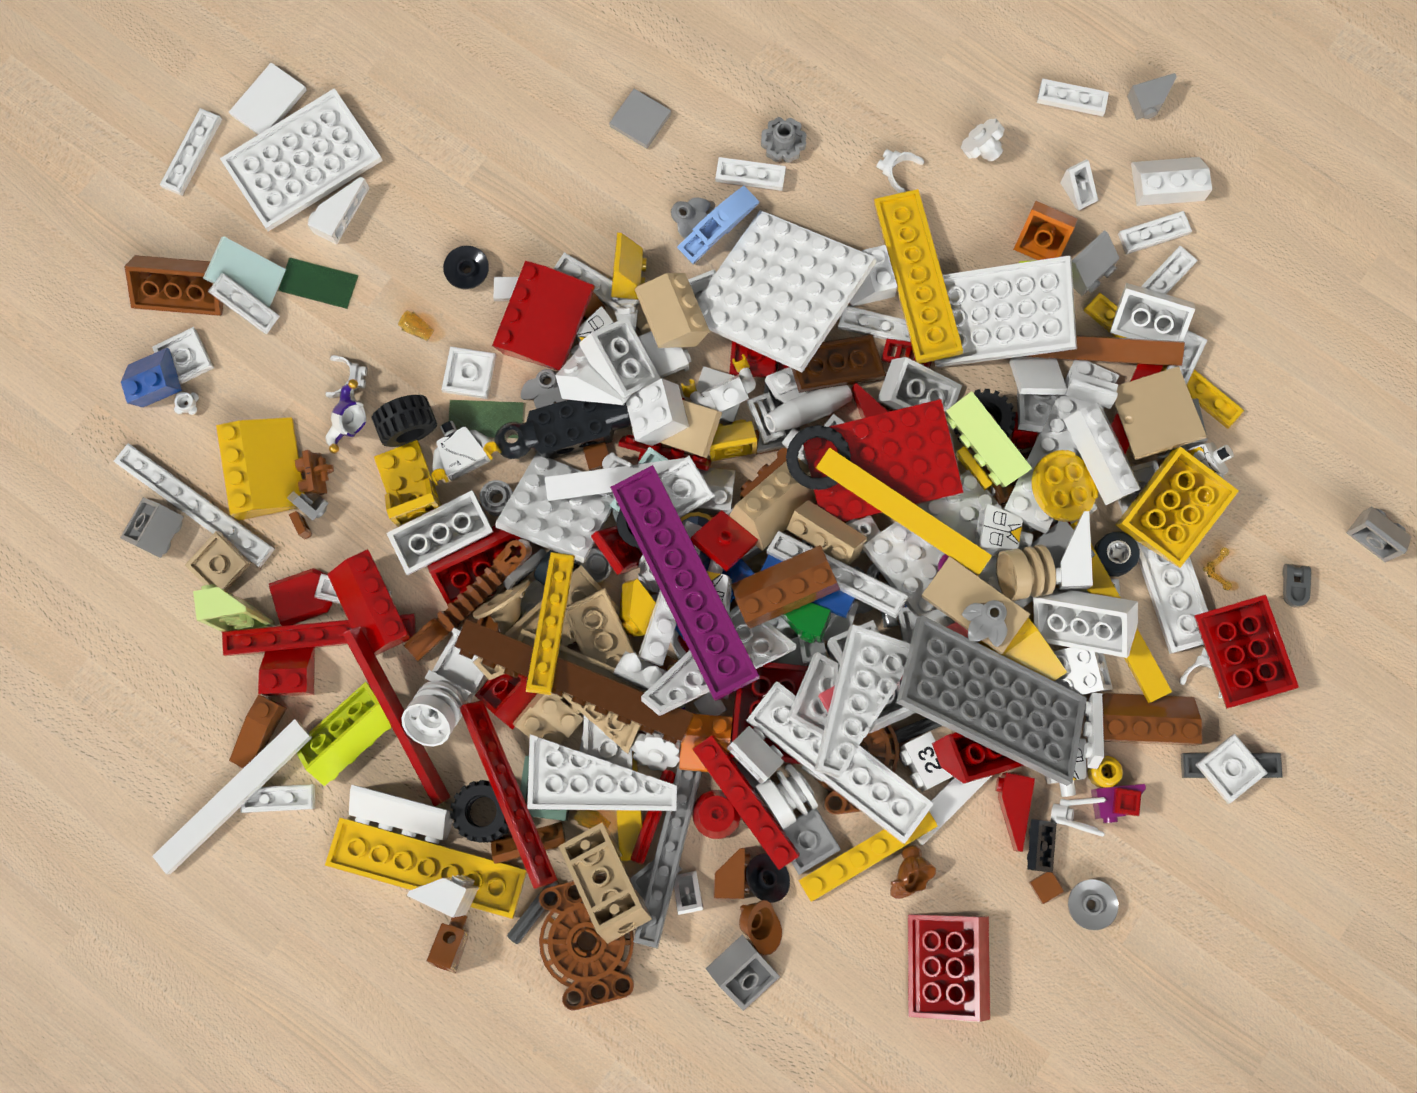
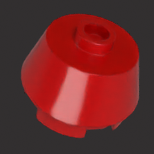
M711 790L702 794L693 807L692 817L694 825L701 834L708 838H726L739 826L741 817L722 790Z

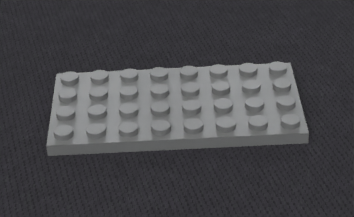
M923 615L919 616L916 619L896 703L1066 786L1072 784L1086 697L975 641H969L967 637Z

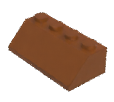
M134 255L124 266L131 308L221 316L224 303L208 292L213 283L203 279L210 261Z
M821 545L731 584L744 621L750 629L840 590Z
M1101 693L1104 742L1185 746L1202 744V719L1195 697L1163 696L1148 703L1144 695Z

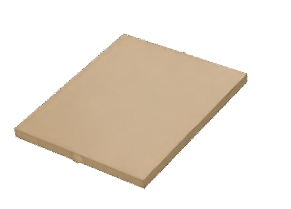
M1179 366L1118 385L1116 391L1118 396L1114 404L1135 460L1207 438Z

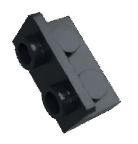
M1031 819L1029 852L1027 854L1028 870L1053 873L1057 823Z

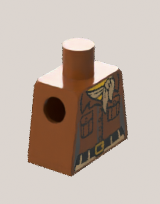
M468 916L451 918L449 925L444 923L440 925L426 960L429 964L456 974L469 935L463 930ZM450 936H456L452 943H448Z

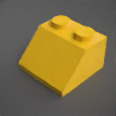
M617 232L611 297L638 300L635 288L645 283V277H641V271H646L647 258L642 257L643 248Z
M740 419L732 422L731 425L723 426L721 423L718 424L709 451L712 462L756 454L757 438L752 421L746 422L745 419Z
M638 578L622 584L618 616L626 634H631L632 637L646 634L656 604Z

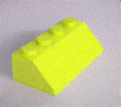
M367 682L363 683L309 732L313 738L297 752L305 770L323 786L334 780L366 748L372 746L377 738L392 728L370 685Z

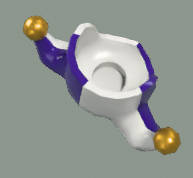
M355 379L349 380L348 384L342 386L339 403L333 408L331 413L332 426L325 439L329 445V451L334 454L339 452L337 444L344 435L354 437L366 423L364 404L357 401L354 396V389L358 387V382Z

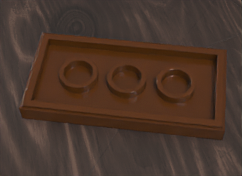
M872 334L822 342L803 372L791 368L799 393L881 380L886 376Z

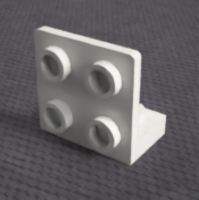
M1071 647L1054 651V654L1067 671L1066 674L1055 681L1056 683L1080 695L1113 689L1103 653Z

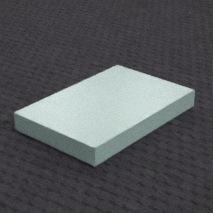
M223 236L219 241L203 279L214 284L220 274L224 273L267 307H270L286 269Z

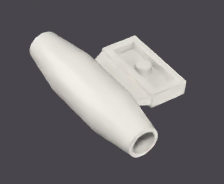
M791 367L768 375L765 379L774 397L784 403L765 415V425L770 432L803 426L828 416L852 400V392L847 385L799 393Z

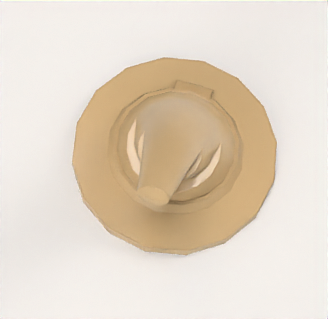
M524 578L512 589L508 590L504 587L477 607L473 612V617L480 619L490 615L493 621L498 623L499 632L504 634L520 619L521 598L524 597L525 590L531 584L530 579Z

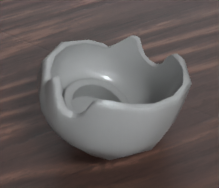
M598 547L591 548L584 563L575 561L577 567L582 565L596 582H601L608 578L613 569Z

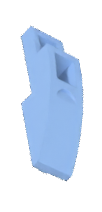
M742 186L692 229L693 232L677 248L694 265L721 237L728 234L760 202L745 186Z

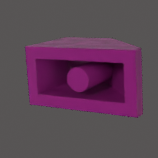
M1138 784L1092 789V798H1106L1105 802L1093 803L1095 819H1103V823L1118 822V817L1126 815L1113 813L1115 788L1142 791L1143 793L1146 790V785Z

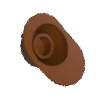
M762 900L758 903L741 905V915L739 918L741 931L750 938L758 953L771 955L777 950L782 939V927L772 904Z

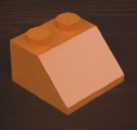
M1035 201L1013 250L1036 260L1061 257L1078 218Z
M694 714L683 743L681 742L679 770L708 772L692 749L712 734L716 736L730 755L727 747L731 743L733 717Z

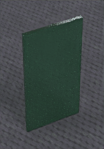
M289 257L278 291L348 309L358 275Z
M450 400L449 421H453L457 430L466 427L469 431L476 430L489 438H495L497 430L502 425L508 422L522 423L524 421V403ZM511 435L508 438L518 439V435Z

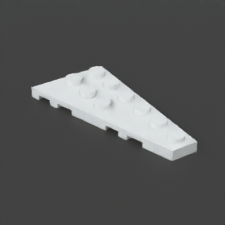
M738 605L729 613V617L756 669L796 650V644L768 622L750 629L745 623ZM690 650L641 696V701L659 716L710 692Z
M856 625L849 627L814 768L815 771L837 778L842 776L857 752L858 746L863 738L867 736L873 722L878 718L897 688V684L904 673L910 643Z
M530 734L527 809L677 811L676 785Z

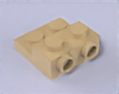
M552 693L551 695L537 694L514 721L513 725L529 738L531 734L560 744L566 736L570 737L584 719L579 715L581 712L571 703L567 705L562 701L564 696L559 697Z

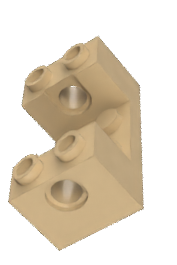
M603 822L558 846L596 932L607 943L652 920L643 898L634 889L620 859L622 856L613 835ZM599 873H607V878L603 883H595V878Z

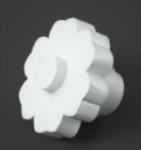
M996 118L989 119L984 124H979L970 131L969 137L963 140L961 149L969 159L977 158L981 155L983 159H987L989 162L994 161L1003 152L999 139L1003 136L1005 129Z
M655 731L653 735L648 733L646 735L637 734L632 745V750L634 751L633 758L639 765H648L651 770L664 771L667 766L675 767L680 761V742L677 741L676 745L662 739V734Z

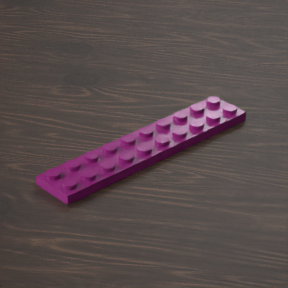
M652 465L611 486L610 488L713 699L716 701L759 679L760 676L655 467Z

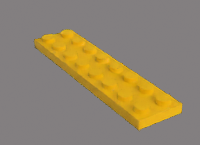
M919 189L874 199L875 210L897 283V292L916 362L921 364L963 354L961 340Z
M339 818L325 862V866L409 890L442 878L452 877L453 875H465L475 880L473 885L479 887L470 907L514 919L527 871L522 868L504 863L494 864L493 860L345 818Z

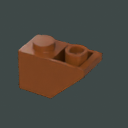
M740 848L715 872L714 898L744 899V894H749V886L745 878V868H747L750 862V853H745V848Z

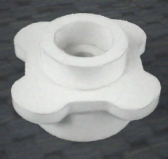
M187 392L177 393L174 401V411L177 414L189 413L194 415L197 412L196 401L199 399V396L194 392L191 394Z

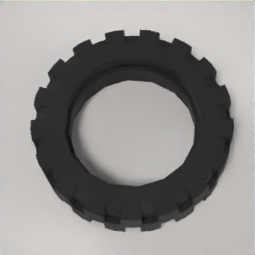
M816 425L807 427L794 436L787 449L786 462L790 474L800 485L813 490H823L835 486L838 482L829 476L814 478L804 473L798 462V454L802 445L809 439L819 437L831 441L837 448L838 454L849 461L851 460V453L848 443L839 432L830 427Z

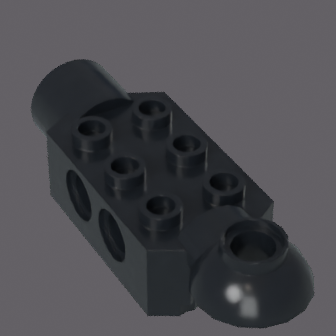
M565 400L530 410L525 423L508 422L502 425L496 432L494 442L501 450L499 454L505 458L519 459L533 448L541 457L555 459L583 451V448L603 442L606 444L611 443L615 430L632 425L626 402L623 405ZM518 435L516 442H507L509 436Z

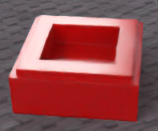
M1115 788L1113 813L1140 816L1142 791Z

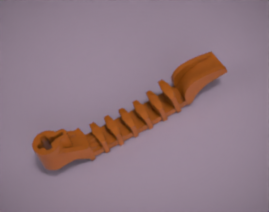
M524 539L509 542L493 561L494 564L487 567L485 573L478 576L474 584L468 585L466 587L467 590L464 593H460L455 602H450L445 611L438 612V618H433L415 633L404 647L417 661H420L437 644L448 637L453 628L457 629L462 621L466 620L481 603H484L491 594L495 593L500 585H503L508 575L531 556V544ZM521 546V547H522V549L520 550V553H521V554L512 557L514 554H516V553H515V552L517 551V548H516V547Z

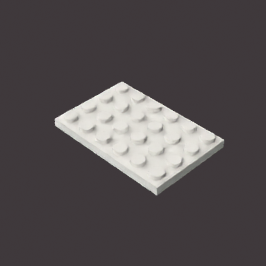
M335 88L220 158L268 232L383 161Z
M1070 256L942 275L961 340L963 354L935 360L936 367L1077 349L1072 258Z

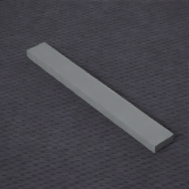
M678 765L673 784L677 786V811L666 812L644 898V903L652 920L637 927L634 943L656 949L659 947L702 776L701 771L679 770Z

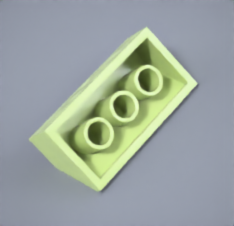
M972 391L945 411L949 427L951 429L956 427L961 434L959 436L960 441L966 448L971 447L976 453L974 455L975 460L981 467L986 466L991 472L988 476L996 486L1000 484L1002 487H1006L1032 469Z
M204 585L201 587V590L193 591L196 620L219 631L275 626L272 619L254 606L240 599V597L225 591V589L217 587V585Z

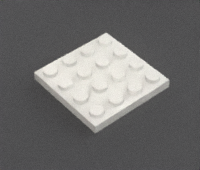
M536 453L498 517L496 527L560 554L574 555L575 560L584 563L595 543L591 535L603 528L613 509L610 504L614 500L612 492L548 501L545 477L582 471L553 459L543 458Z

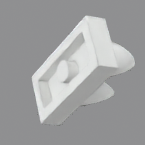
M625 651L614 670V675L647 691L667 671L640 659L636 653Z

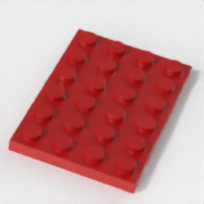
M941 399L830 426V428L839 432L848 443L851 453L850 462L912 503L919 504L964 493ZM816 437L809 439L803 446L810 475L814 478L826 477L827 475L816 467L829 448L838 453L837 448L831 441L825 438ZM839 483L828 489L814 490L818 507L842 522L882 513Z

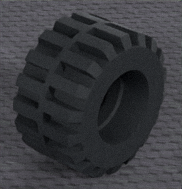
M980 389L975 390V396L985 409L994 416L997 424L1009 438L1016 423L1014 421L1016 412H1012L1013 404H1007L1008 398L1005 395L1003 397L998 396L999 391L995 390L994 393H990V389H985L984 392H981ZM955 427V428H954V433H955V435H956V434H959V436H961V434L959 433V431H958V430L956 429V427Z
M407 395L391 400L378 408L372 416L380 441L386 447H400L416 440L419 441L428 436L437 427V421L429 401L424 395Z
M490 781L470 782L468 786L464 785L461 788L460 793H456L454 796L455 802L451 803L453 813H450V816L454 820V828L458 829L462 837H466L467 840L489 843L502 838L503 834L508 833L509 827ZM480 797H488L496 805L495 819L488 826H478L471 819V806Z

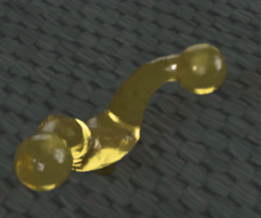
M1223 547L1220 550V556L1213 561H1209L1207 567H1203V571L1207 572L1209 578L1223 584V589L1228 591L1232 588V583L1225 581L1215 572V567L1230 552L1228 548Z

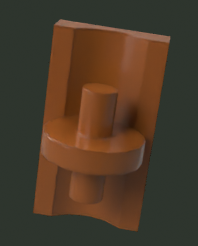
M310 450L302 451L303 456L295 460L298 472H305L306 479L299 480L298 482L299 491L306 494H327L326 481H329L328 474L334 472V466L326 464V459L322 458L321 453H313Z

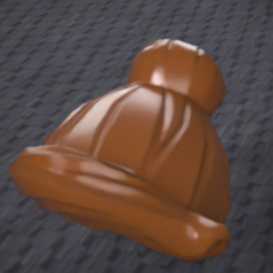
M918 846L906 847L901 853L904 860L898 869L896 880L891 881L892 886L890 889V896L896 899H902L917 891H923L926 889L928 881L936 874V868L922 857V850Z

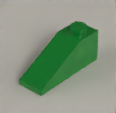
M808 603L781 615V617L798 635H801L800 638L809 643H814V641L821 643L831 619V610Z

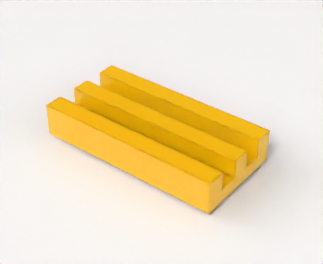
M962 447L959 449L956 457L965 469L972 473L984 491L990 489L992 486L991 480L967 448Z

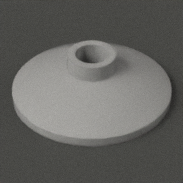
M1089 879L1078 883L1072 889L1068 898V909L1071 917L1079 926L1088 930H1101L1108 927L1115 920L1118 913V899L1108 884L1100 880ZM1089 900L1095 902L1093 909H1089L1087 906Z

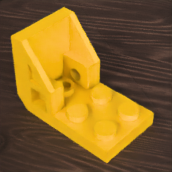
M418 440L374 456L387 493L385 494L386 511L389 519L397 527L442 506Z

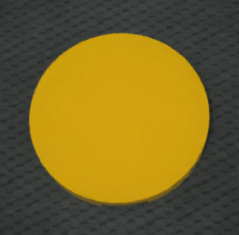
M1069 450L1051 452L1042 457L1033 470L1032 491L1039 507L1048 516L1058 521L1072 522L1080 519L1084 511H1089L1090 513L1095 499L1098 498V489L1084 461L1075 455V452Z

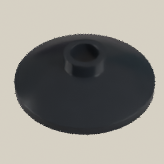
M460 246L453 249L445 258L443 272L447 281L452 286L468 290L484 282L489 272V263L486 255L480 249L474 246ZM466 268H471V272L464 273V270Z
M759 854L749 862L746 870V879L752 893L760 900H766L770 903L782 900L790 888V876L786 866L779 870L768 854Z

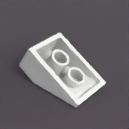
M627 317L589 334L579 342L591 366L623 398L661 379Z
M577 350L555 375L562 399L623 405L631 396L623 398L591 366L583 350Z
M907 357L891 360L877 402L892 410H898L941 399L945 412L957 402L962 385Z
M1084 511L1058 564V568H1055L1056 584H1059V590L1089 589L1093 586L1089 511Z

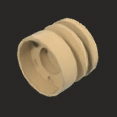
M1041 544L1025 547L1023 550L1017 548L999 552L996 562V574L1000 590L1004 596L1011 601L1026 599L1029 595L1038 597L1053 593L1056 585V570L1053 558L1046 546Z

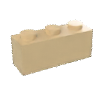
M809 500L794 511L787 530L812 546L817 547L821 545L826 555L846 565L851 564L860 556L863 545L868 538Z

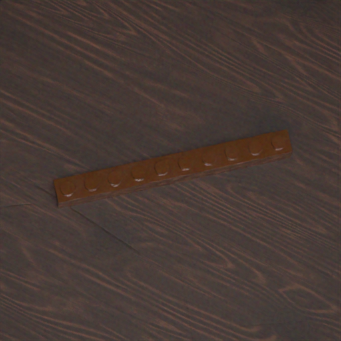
M466 619L454 645L460 650L459 655L471 660L476 656L483 659L481 664L495 669L497 665L504 668L503 673L511 677L517 678L518 675H521L528 680L533 653L532 646ZM559 657L557 659L552 694L559 697L567 694L572 697L571 701L585 707L586 703L595 706L594 711L602 715L608 716L610 712L617 715L616 720L630 726L631 722L641 725L639 730L653 735L655 731L662 734V739L674 745H676L677 741L683 743L693 720V713L677 707L659 716L641 701L643 692Z

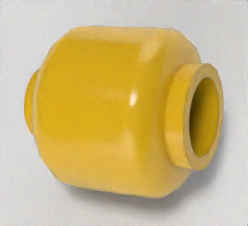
M1107 755L1104 756L1097 769L1088 768L1087 773L1091 783L1096 787L1108 788L1120 782L1123 770L1117 759Z

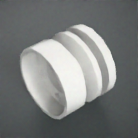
M441 681L427 682L420 687L413 700L404 710L402 726L407 735L415 742L432 747L442 745L448 740L454 727L462 717L460 707L465 704L460 692L452 685Z
M790 763L785 766L790 776L787 779L778 770L779 784L776 785L768 778L764 783H759L755 786L783 830L797 821L793 812L795 808L803 815L808 814L803 805L804 802H807L812 810L818 807L812 788L804 776Z

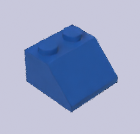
M169 348L162 349L129 364L121 380L127 404L142 408L182 391Z

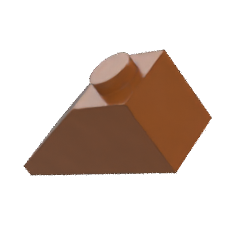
M258 694L245 717L229 761L241 768L249 764L266 747L287 708L268 697Z

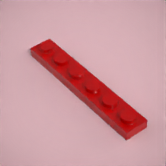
M712 734L693 747L692 750L776 867L780 870L798 858L800 855L798 850L716 736Z

